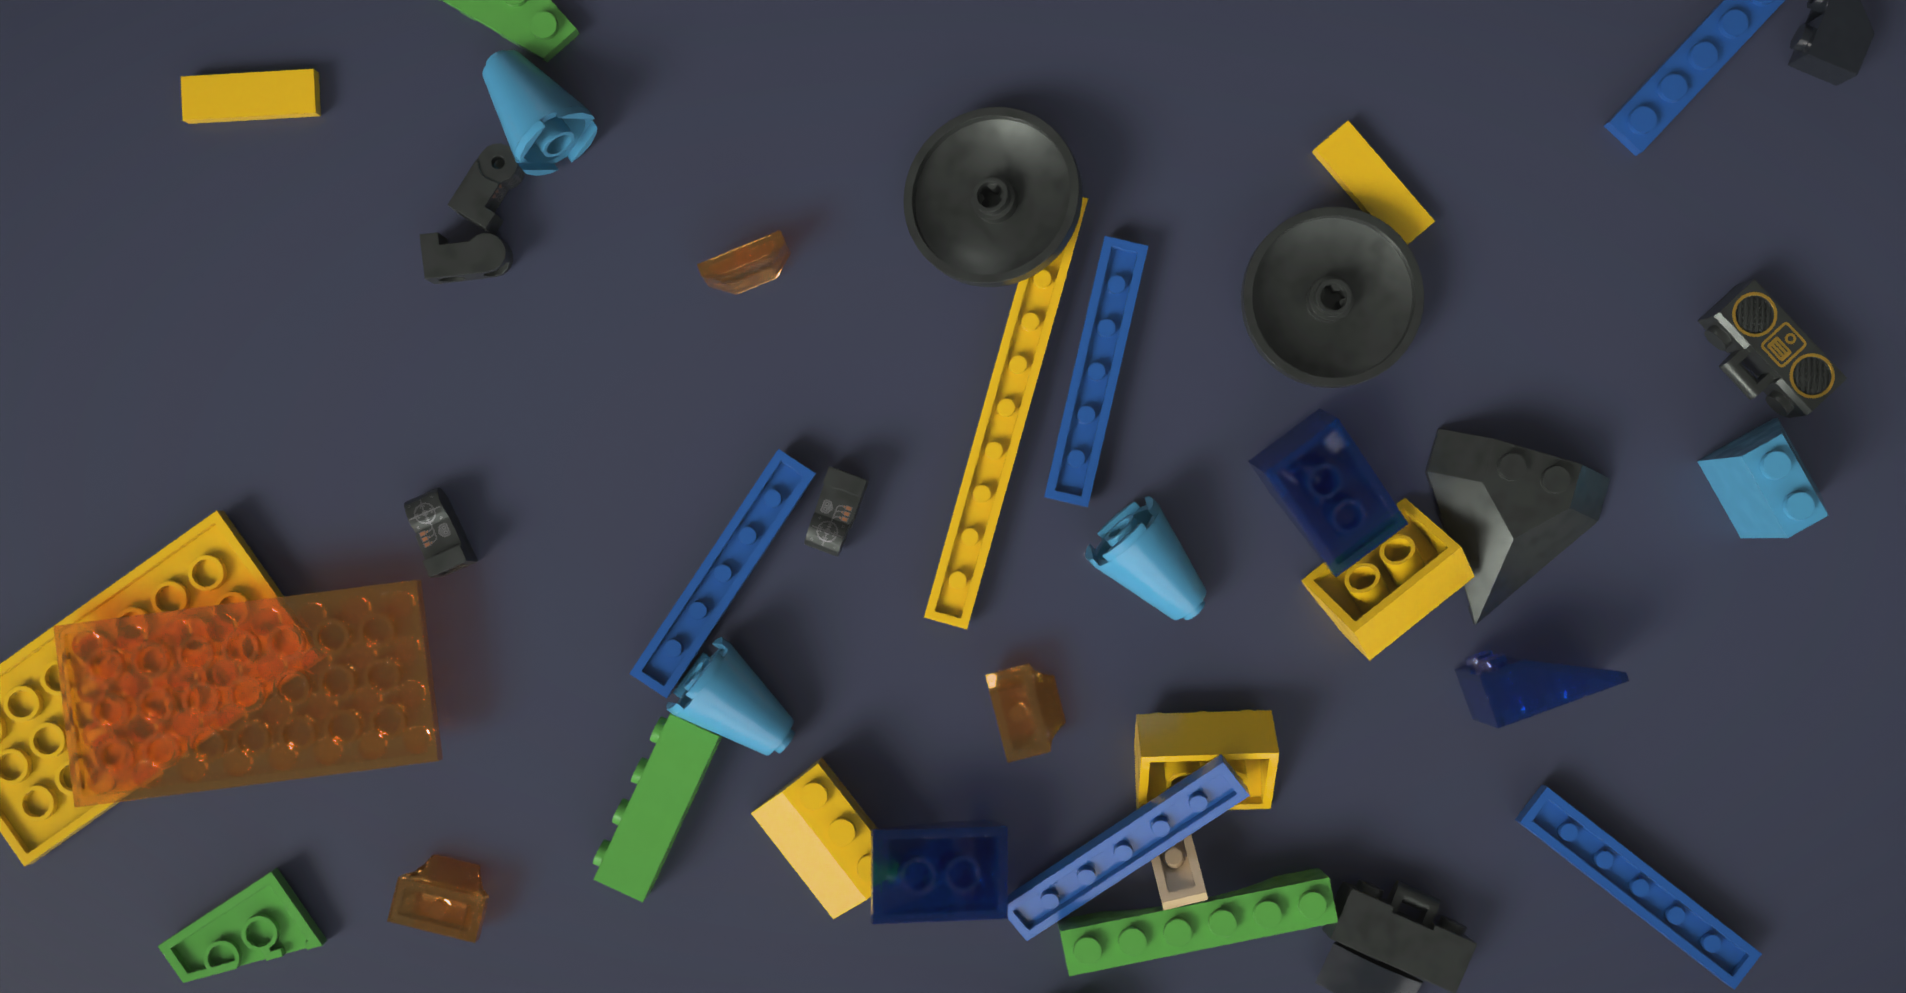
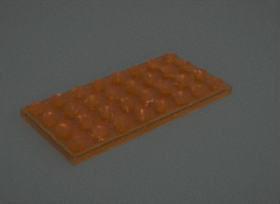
M421 579L53 626L75 808L436 762L443 759Z

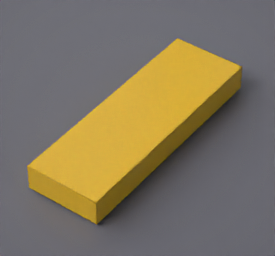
M315 69L180 76L182 118L188 124L321 116L319 72Z
M1349 120L1312 151L1315 157L1363 212L1389 225L1401 236L1407 245L1435 222Z

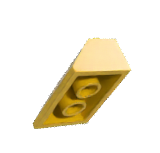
M1404 498L1301 581L1342 634L1370 661L1475 576L1462 547L1410 501Z
M1272 710L1136 714L1134 752L1137 809L1220 754H1222L1248 787L1250 794L1249 797L1229 810L1271 809L1279 759V747Z
M822 757L751 812L833 919L866 901L903 872V860Z

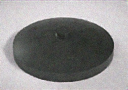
M988 107L973 110L955 117L937 129L916 154L910 166L904 188L905 220L909 233L922 255L948 277L961 283L979 287H1000L1018 283L1032 277L1047 267L1058 257L1071 239L1077 226L1082 206V181L1079 168L1072 152L1061 136L1050 125L1035 115L1006 107Z
M1345 207L1311 209L1299 213L1278 225L1254 251L1245 270L1241 288L1243 321L1247 333L1260 355L1284 376L1296 382L1319 388L1353 386L1368 381L1388 370L1402 357L1411 345L1421 323L1424 308L1422 275L1418 263L1406 242L1395 230L1380 219L1368 213Z

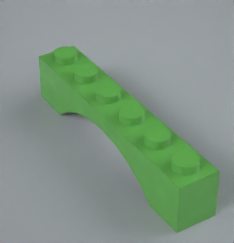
M1320 868L1275 876L1242 889L1208 897V900L1168 910H1164L1163 906L1122 911H1101L1061 919L1057 922L1069 976L1337 923L1338 918L1330 878Z

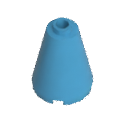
M501 50L488 58L482 76L515 161L521 169L529 175H546L558 171L559 169L555 163L568 157L573 162L579 158L591 145L597 134V126L593 122L595 118L591 111L518 51Z
M1150 496L1144 497L1147 505L1142 507L1136 501L1129 504L1100 529L1097 534L1102 538V541L1096 549L1089 544L1086 549L1085 558L1092 566L1171 619H1192L1205 606V601L1203 600L1207 593L1205 586L1160 505Z
M723 637L716 639L712 645L718 648V650L711 657L704 652L698 657L673 692L680 699L677 703L668 702L667 710L679 718L766 756L770 755L773 751H776L778 754L781 753L795 735V731L791 729L794 719L733 645Z

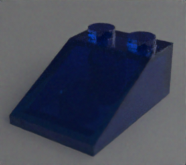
M1321 408L1248 461L1271 496L1335 577L1339 576L1409 524L1340 420Z
M1491 650L1467 657L1465 659L1467 665L1454 669L1472 719L1496 728L1507 726L1629 681L1627 673L1623 671L1591 665L1506 656L1505 653L1493 655Z
M977 820L871 829L872 925L1008 919V826L994 820Z

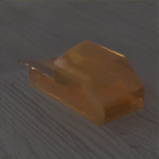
M778 230L701 262L697 266L702 278L709 287L738 295L778 278L791 252L781 230Z
M1029 663L986 673L985 676L1007 763L1051 752L1052 739L1066 723L1055 677L1035 671Z
M433 854L414 872L398 877L387 922L476 943L480 939L489 895L482 886L480 866Z

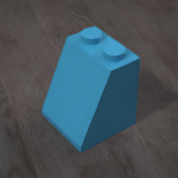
M1773 418L1697 461L1740 538H1789L1829 516L1820 491L1778 418Z

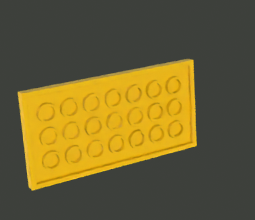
M216 510L0 664V832L24 867L38 861L326 656L224 511Z

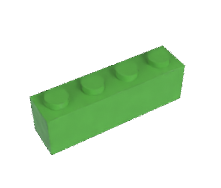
M672 713L669 714L668 719L663 716L659 718L650 737V741L656 743L648 760L642 757L632 775L631 782L637 784L630 800L623 798L613 816L612 823L618 825L611 841L603 840L594 857L593 864L599 866L593 880L644 902L654 887L723 736L679 718Z

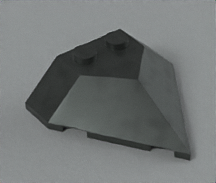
M1437 429L1425 474L1430 488H1433L1441 513L1438 515L1443 530L1462 547L1475 576L1464 585L1473 624L1476 625L1598 522L1610 478L1582 464L1497 439Z

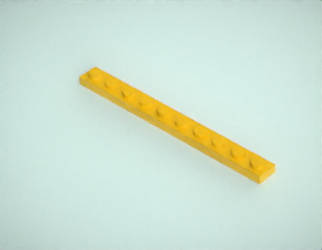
M1082 197L1081 212L1077 226L1063 251L1039 273L1018 282L924 618L963 629L968 628L1088 198Z

